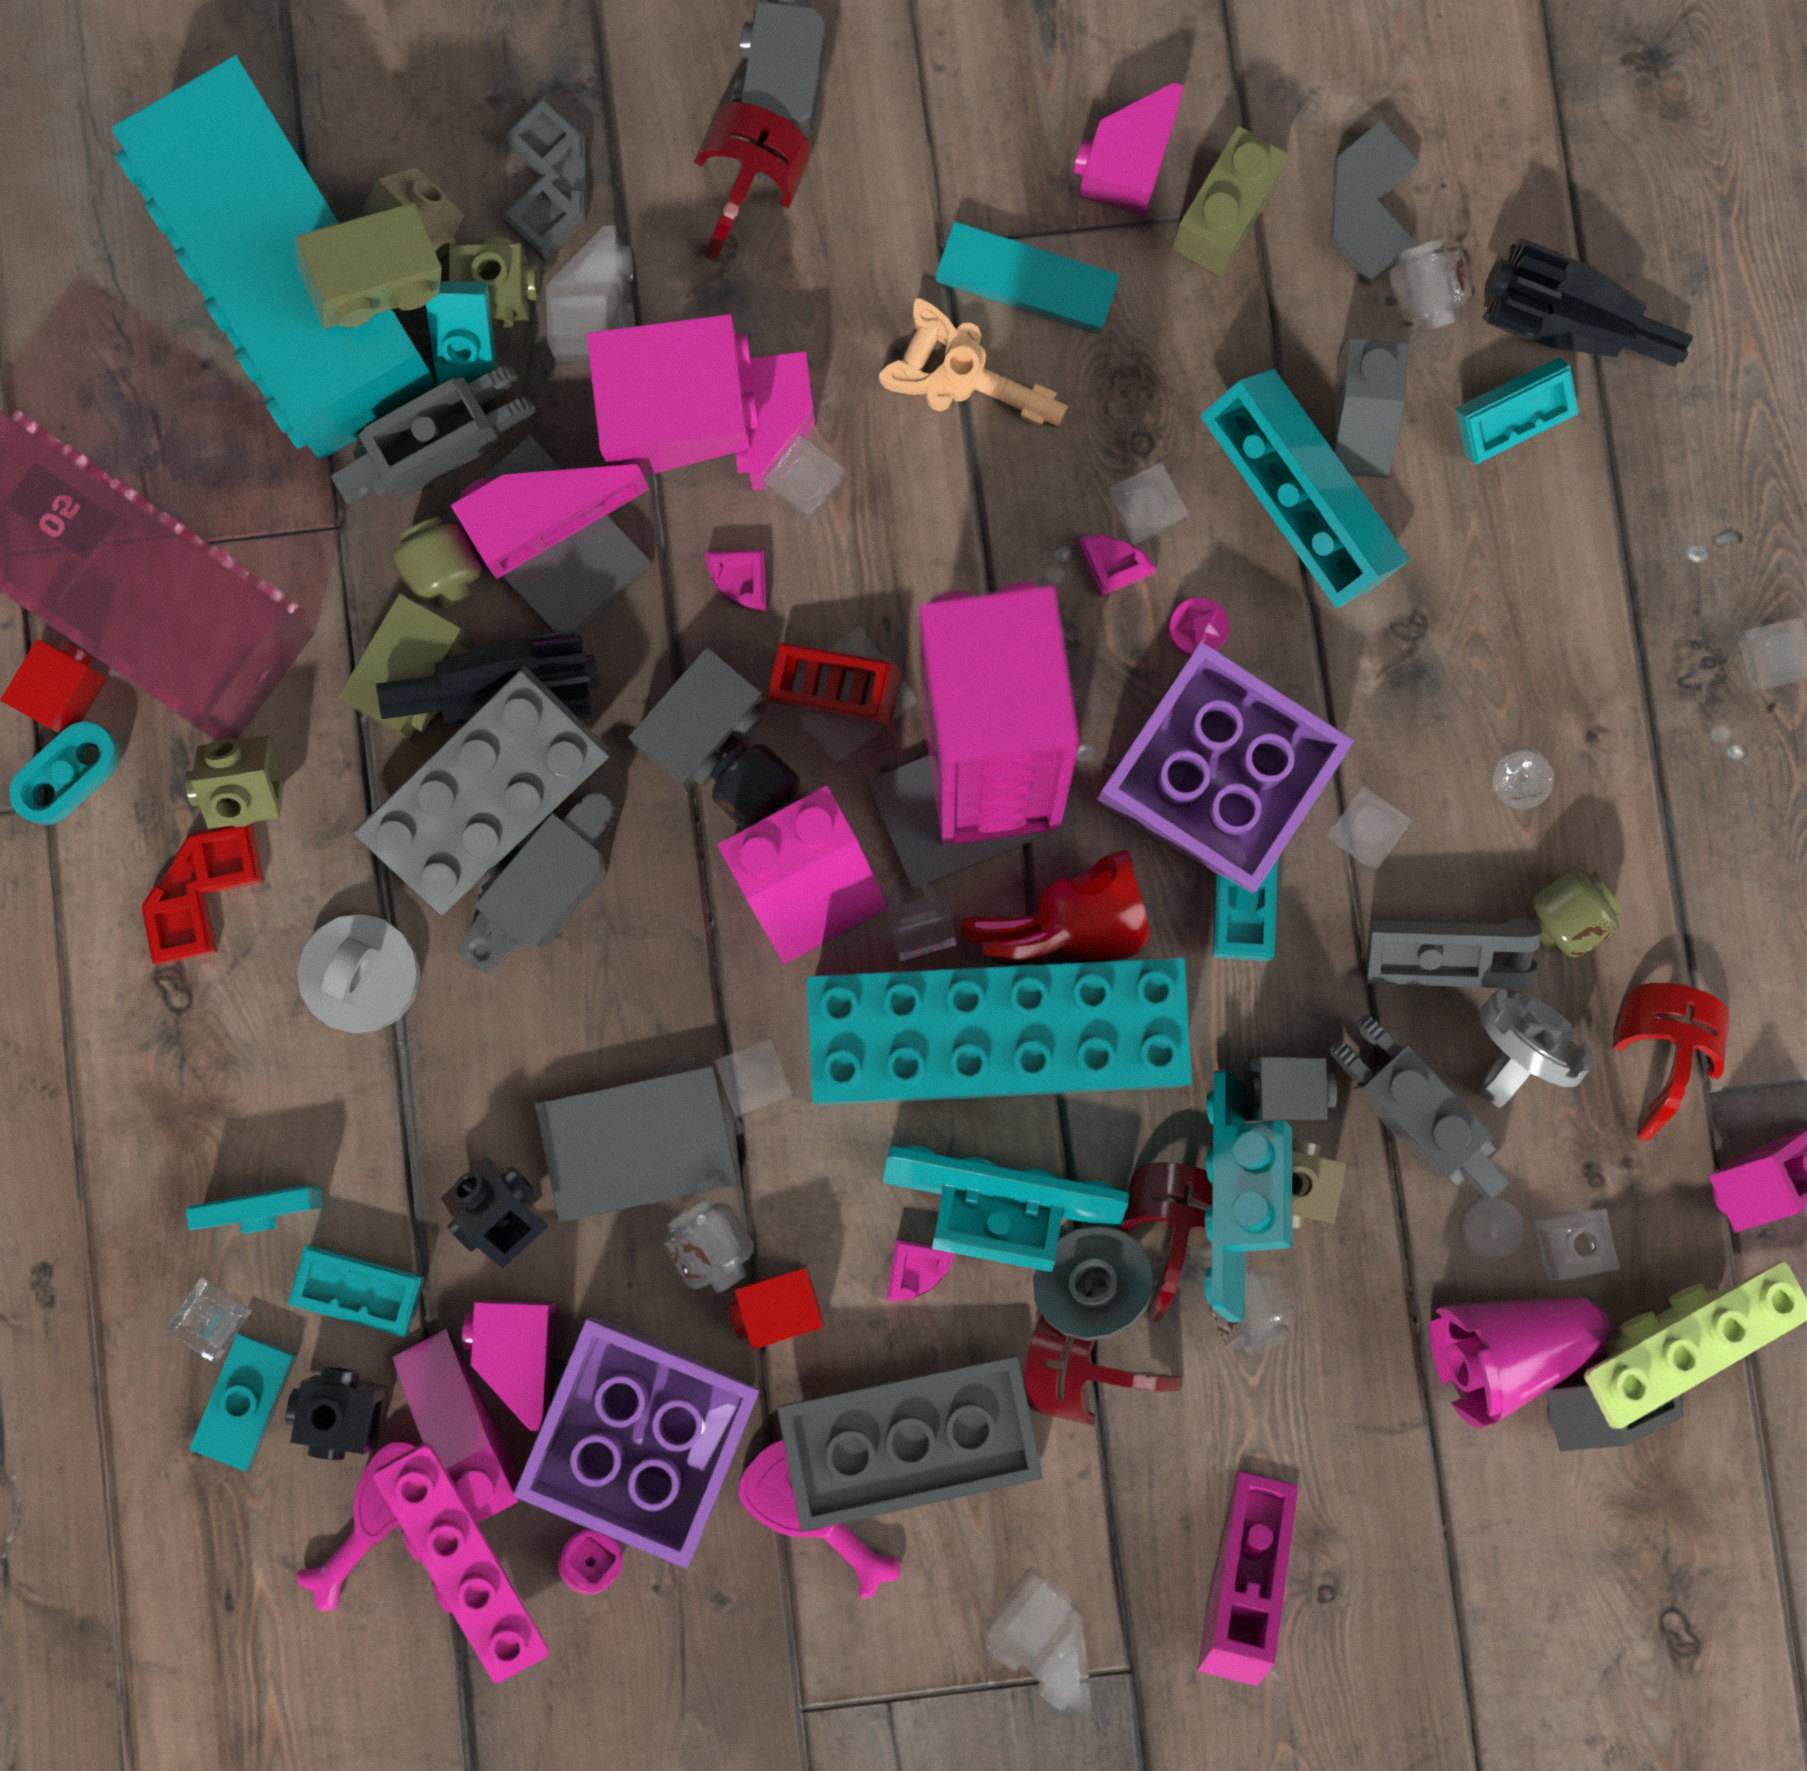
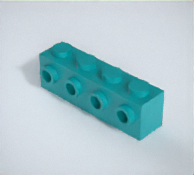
M1274 368L1239 380L1200 415L1336 609L1369 593L1410 561L1408 555Z

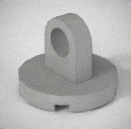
M364 914L337 917L317 929L303 947L297 968L300 995L311 1014L330 1028L353 1034L378 1031L401 1019L414 1002L421 978L419 962H417L416 953L407 935L390 922Z
M1497 989L1479 1010L1481 1023L1488 1035L1503 1051L1484 1076L1478 1088V1095L1500 1108L1508 1102L1531 1073L1547 1082L1562 1087H1576L1594 1065L1592 1050L1588 1043H1584L1579 1049L1577 1044L1571 1039L1576 1033L1571 1027L1572 1024L1544 1002L1529 994L1517 991L1510 998L1507 997L1506 989Z

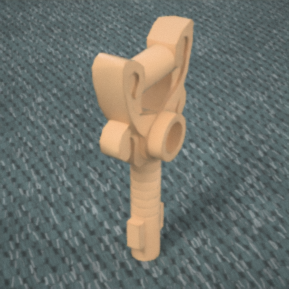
M920 298L914 301L913 322L916 332L902 361L898 360L887 365L879 373V381L885 389L911 395L927 394V403L931 409L937 411L948 409L953 399L959 402L968 399L974 390H978L1021 410L1020 418L1038 427H1042L1045 421L1059 428L1068 406L1055 400L1056 392L1035 383L1032 390L997 373H993V371L984 368L986 362L985 349L979 346L981 332L978 326L971 322L962 323L956 329L948 317L935 306ZM938 340L946 346L945 360L932 373H924L922 371Z

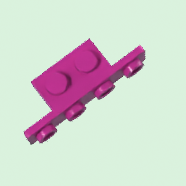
M423 1443L377 1468L374 1473V1481L402 1527L401 1535L408 1552L416 1562H423L433 1579L431 1584L437 1601L447 1614L453 1613L491 1680L494 1683H500L547 1657V1642L470 1510L467 1508L430 1443Z

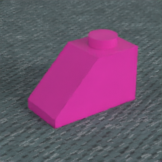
M1172 83L1101 119L1094 141L1083 138L1073 173L1083 176L1079 197L1146 216L1184 90L1183 85Z
M1807 1126L1742 1154L1709 1175L1713 1185V1196L1716 1205L1728 1217L1734 1232L1795 1215L1807 1208Z
M483 1299L475 1302L474 1313L465 1314L462 1331L463 1349L472 1350L471 1366L530 1431H540L552 1403L557 1302Z

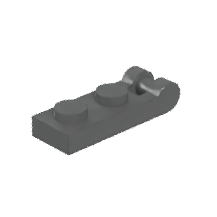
M1523 918L1509 920L1506 924L1370 920L1365 968L1367 984L1528 988L1535 983L1537 963L1532 959L1533 951L1540 948L1542 927L1533 920ZM1493 952H1508V955L1504 956L1501 960H1493Z

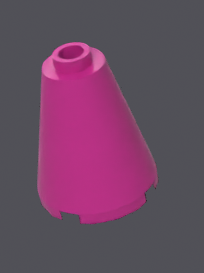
M1585 1297L1450 1304L1440 1307L1435 1311L1441 1317L1431 1320L1429 1326L1430 1349L1441 1384L1453 1382L1461 1399L1452 1401V1406L1468 1425L1479 1429L1497 1423L1604 1355L1607 1349V1341L1611 1338V1326L1607 1315L1601 1307L1593 1305Z

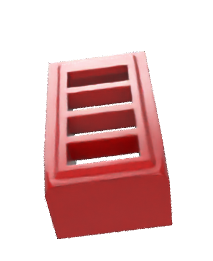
M779 642L767 700L889 727L892 723L902 670L889 661ZM802 660L808 663L801 693L792 692L798 662ZM823 665L830 667L824 698L816 696ZM852 671L854 676L848 702L840 701L846 672ZM875 676L869 706H866L864 704L870 677Z

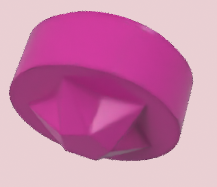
M1202 597L1191 598L1182 602L1173 612L1168 625V636L1172 646L1178 653L1187 658L1192 656L1201 641L1218 652L1225 643L1229 633V620L1224 609L1215 601Z
M593 1529L577 1532L566 1542L559 1555L558 1568L563 1582L571 1590L579 1594L594 1595L603 1592L620 1574L623 1563L621 1548L614 1538Z

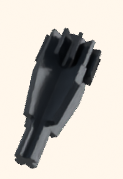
M1519 238L1517 245L1512 243L1509 248L1507 261L1501 259L1494 264L1485 284V294L1489 296L1483 306L1488 307L1482 317L1483 320L1487 321L1486 324L1527 340H1533L1552 348L1616 358L1622 348L1625 347L1676 367L1678 362L1683 363L1689 354L1687 348L1693 340L1691 334L1643 316L1647 309L1645 302L1595 267L1569 257L1566 258L1564 254L1526 239Z
M578 629L530 635V638L523 637L496 641L435 663L436 676L376 683L381 719L442 711L444 723L464 724L523 665L579 719H587L592 716L590 706L592 697L590 691L599 689L595 657L593 654L586 655L583 653L582 637L579 636Z

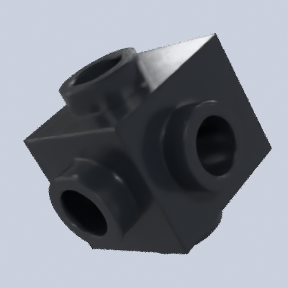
M484 1157L473 1169L462 1175L454 1186L441 1197L454 1218L448 1224L452 1234L469 1251L473 1252L476 1248H479L502 1269L548 1227L530 1201V1198L536 1194V1191L529 1181L513 1166L506 1172H503L488 1157Z
M322 1367L321 1375H314L301 1380L300 1389L293 1388L289 1396L285 1421L286 1425L293 1426L290 1443L307 1445V1455L327 1460H344L346 1452L364 1455L377 1448L388 1386L358 1382L360 1372L356 1370ZM331 1408L335 1411L336 1419L331 1413Z

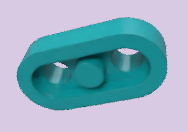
M78 722L65 728L14 776L9 789V798L13 809L22 818L41 825H52L64 820L110 778L118 768L121 750L116 737L107 729L91 722ZM92 745H97L99 748L98 759L93 764L86 765L83 759L85 750ZM47 786H53L55 790L53 801L48 805L42 806L39 799L41 791Z

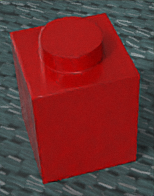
M36 639L0 701L51 730L61 733L68 726L82 722L107 678L89 668L95 658L94 656L62 639L57 649Z
M808 1266L740 1286L734 1290L737 1302L728 1304L730 1318L738 1340L748 1337L752 1350L821 1329L825 1325Z

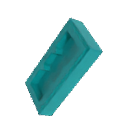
M440 281L439 295L433 297L426 304L437 386L450 379L463 377L466 383L469 384L498 368L487 282Z
M1560 357L1455 408L1465 457L1475 465L1579 414L1571 368Z
M1278 859L1254 894L1215 873L1212 958L1273 961L1275 957Z
M304 1185L189 1205V1209H186L188 1230L207 1229L239 1223L240 1234H247L278 1228L276 1216L325 1207L322 1187H318V1185Z
M307 1244L303 1248L287 1305L405 1337L410 1332L425 1276Z
M243 1332L236 1334L189 1450L244 1472L251 1470L298 1354Z

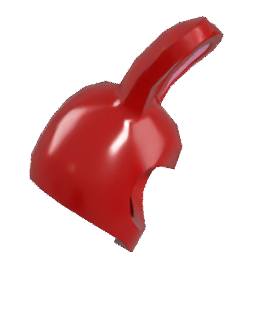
M1125 849L1105 855L1086 873L1074 879L1066 880L1062 877L1044 888L1038 901V912L1019 918L969 917L964 919L961 932L968 941L981 945L983 957L1009 966L1036 963L1054 955L1058 960L1066 964L1122 961L1139 953L1148 944L1150 936L1147 915L1132 869L1134 867L1132 857L1129 851Z

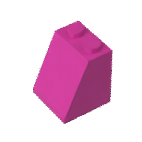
M731 314L586 333L599 446L608 466L637 464L645 477L751 449L748 429L759 428L755 393L754 391L744 393L741 371L752 370L747 333L736 334Z
M827 785L717 844L783 965L888 909L862 849Z

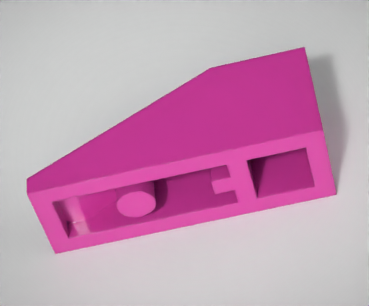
M637 464L502 474L494 480L486 477L471 483L460 493L461 499L451 504V507L494 577L498 579L645 493L649 488Z
M447 1328L393 1356L392 1360L423 1443H430L475 1521L479 1523L519 1502L521 1499L513 1497L520 1481L521 1474L449 1329Z
M1241 1471L1236 1475L1205 1614L1197 1671L1258 1686L1275 1665L1299 1486Z

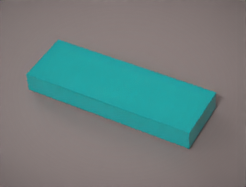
M955 221L936 273V282L1098 335L1102 333L1120 278L1119 274Z

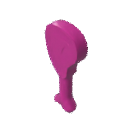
M782 1438L771 1442L761 1449L746 1466L738 1482V1496L744 1508L755 1519L779 1533L792 1537H817L824 1539L855 1569L859 1580L858 1595L860 1598L873 1597L881 1582L895 1581L899 1578L901 1569L899 1559L896 1556L878 1555L871 1551L844 1523L801 1532Z
M392 1440L378 1450L363 1471L356 1488L353 1502V1531L324 1565L315 1569H300L297 1571L298 1585L313 1592L314 1605L319 1611H329L338 1607L340 1604V1587L346 1576L372 1546L384 1540L392 1530L401 1526L375 1483L374 1473L377 1468L420 1444L411 1440Z

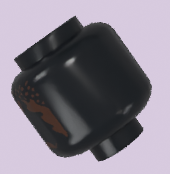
M744 743L739 744L723 758L710 775L715 781L712 799L743 830L795 803L796 801L792 797L797 792L800 784L798 774L765 744H756L749 748Z

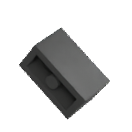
M706 647L628 738L636 749L688 792L696 782L704 787L712 780L710 777L711 773L723 760V757L720 756L721 753L735 737L743 742L755 731L764 718V714L759 710L765 702L759 690Z

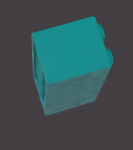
M236 55L110 127L123 149L114 153L116 160L131 183L137 186L146 200L144 205L162 234L167 235L176 249L173 253L191 282L197 285L205 297L204 305L222 333L227 334L236 348L234 354L250 380L257 384L267 399L264 403L281 431L283 433L286 432L297 450L307 445L319 461L359 439V434L369 424L437 387L436 381L392 309L377 313L368 322L356 327L346 328L337 325L323 329L297 267L296 236L339 224Z
M1185 958L806 977L812 1103L817 1106L1169 1089L1192 1085Z

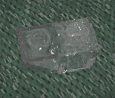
M615 225L602 226L546 285L548 345L556 362L590 360L586 333L635 327L632 302H623V282L633 281L630 246H621Z
M1030 1566L984 1623L986 1635L992 1640L987 1648L1000 1662L1012 1671L1016 1672L1022 1665L1037 1677L1040 1682L1036 1685V1690L1055 1708L1065 1712L1071 1706L1084 1717L1092 1706L1082 1614L1079 1606Z

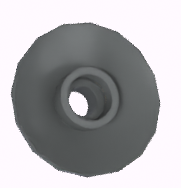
M1102 1226L1076 1229L1058 1239L1052 1272L1036 1269L1033 1277L1034 1298L1046 1322L1062 1334L1087 1341L1110 1338L1133 1326L1148 1308L1154 1290L1152 1263L1141 1244L1123 1231ZM1103 1286L1107 1288V1291L1099 1297H1087L1088 1292L1093 1287Z

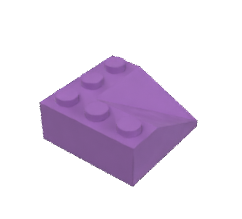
M1201 641L1116 768L1096 802L1146 835L1254 894L1345 757L1354 740Z
M594 1315L585 1321L513 1497L687 1569L704 1533L760 1389L649 1336Z

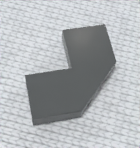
M543 96L502 135L505 144L540 177L502 214V218L529 247L546 261L586 222V140L584 135Z
M1382 120L1337 157L1334 164V202L1330 243L1368 285L1412 249L1415 240L1379 201L1412 174L1420 162Z

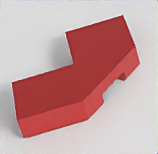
M253 824L243 827L226 826L187 836L175 854L177 858L159 885L153 887L141 905L152 964L163 965L217 953L206 895L264 882Z

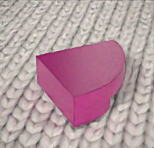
M1092 535L1078 540V547L1101 597L1152 576L1156 572L1153 562L1146 553L1125 541L1110 538L1106 535Z
M764 550L705 552V560L711 579L717 589L729 601L747 610L767 612Z
M896 1239L886 1300H910L931 1290L949 1271L955 1253L932 1249L930 1244Z

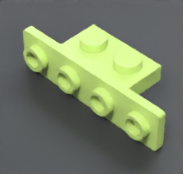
M1786 1262L1774 1263L1732 1288L1705 1290L1703 1284L1690 1286L1672 1295L1668 1299L1672 1307L1655 1316L1654 1312H1647L1623 1323L1620 1326L1623 1335L1607 1344L1606 1352L1609 1358L1587 1370L1584 1377L1611 1428H1623L1807 1321V1299Z

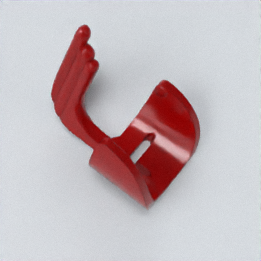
M1648 983L1635 988L1623 1003L1614 1033L1612 1048L1623 1051L1627 1045L1645 1039H1666L1676 1045L1668 1080L1662 1091L1649 1104L1648 1114L1643 1121L1644 1126L1638 1131L1637 1138L1641 1141H1650L1678 1111L1680 1101L1686 1092L1685 1087L1689 1083L1693 1049L1697 1048L1711 1058L1707 1069L1708 1077L1719 1079L1723 1074L1730 1020L1729 1010L1722 1001L1705 991L1674 983ZM1687 1007H1690V1023L1696 1024L1700 1027L1676 1020L1659 1019L1655 1017H1669L1683 1020L1686 1017Z

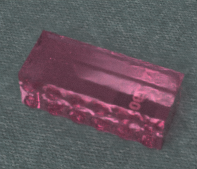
M16 409L10 418L0 411V591L199 730L217 740L223 738L238 740L315 634L300 621L306 611L261 577L257 581V577L243 568L231 556L215 545L206 543L182 522L166 511L157 509L137 491L115 476L111 477L97 467L93 461L66 442L63 444L49 434L48 430L20 410Z

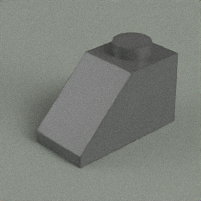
M1349 338L1337 360L1331 449L1350 475L1388 478L1390 475L1405 403L1409 343Z
M1260 1057L1244 1062L1246 1122L1280 1120L1322 1121L1328 1120L1327 1108L1336 1107V1075L1334 1072H1326V1059Z
M1584 1375L1571 1378L1545 1392L1548 1403L1547 1418L1551 1428L1555 1431L1560 1452L1626 1446L1685 1417L1678 1395L1623 1428H1611Z

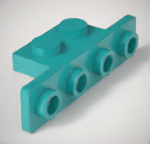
M1228 1070L1214 1071V1090L1208 1092L1206 1100L1208 1119L1213 1126V1148L1208 1149L1206 1153V1172L1210 1183L1213 1185L1212 1207L1207 1208L1205 1214V1230L1207 1238L1212 1244V1267H1208L1205 1271L1204 1289L1209 1304L1212 1305L1213 1310L1230 1322H1244L1245 1251L1292 1248V1127L1284 1120L1246 1124L1245 1086Z
M914 1145L904 1148L889 1147L883 1182L889 1185L941 1194L932 1249L1052 1272L1062 1218L1119 1228L1129 1201L1128 1192L1116 1190L1112 1185L1103 1181L1088 1180L1080 1183L1055 1178L1051 1173L1041 1169L1018 1171L1002 1168L983 1158L968 1157L961 1160L936 1155L928 1148Z

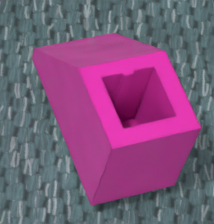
M806 351L751 358L752 370L741 371L744 393L753 391L755 393L759 428L748 429L751 449L736 452L735 458L738 474L749 472L753 491L763 490L767 487L815 427Z

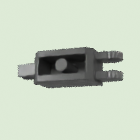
M812 0L757 1L754 23L745 22L742 30L741 58L748 59L745 78L736 77L732 95V103H748L765 108L788 120L807 139L814 134L827 52V41L824 39L825 21L817 10L812 8ZM763 130L757 143L749 140L750 143L765 149L784 162L774 152L763 147L768 136L767 131ZM756 172L755 174L759 180L764 179L765 182L767 180L772 182L773 180L764 172Z
M504 365L469 384L466 383L463 377L450 379L366 426L359 434L363 445L353 451L356 460L331 475L334 484L346 503L351 505L375 492L380 500L394 494L401 501L501 445L502 443L498 436L523 423L536 412V408L528 396L517 398L486 416L481 409V405L506 392L516 384L515 382L518 381V377L512 366Z
M593 792L591 795L587 793V797L581 798L582 802L580 804L577 803L563 820H560L552 813L545 822L539 823L516 845L521 850L506 868L499 864L483 879L477 889V892L482 896L474 905L480 913L457 949L473 966L483 973L489 974L521 945L528 949L546 948L607 875L606 858L597 848L611 833L610 828H615V823L618 822L617 816L619 815L616 812L617 807L613 806V802L608 800L609 797L607 795L603 796L601 792L599 794Z
M1364 1014L1355 1025L1359 1029L1361 1036L1385 1058L1371 1071L1349 1045L1339 1040L1328 1048V1051L1337 1063L1357 1083L1353 1088L1356 1094L1434 1176L1446 1178L1454 1187H1457L1465 1179L1484 1199H1493L1510 1183L1487 1158L1496 1150L1489 1141L1494 1135L1409 1045L1400 1047L1372 1017Z

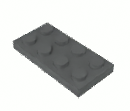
M523 665L357 827L353 834L435 911L443 916L610 757L612 750Z
M1016 1355L776 1406L801 1532L1043 1479L1019 1358Z

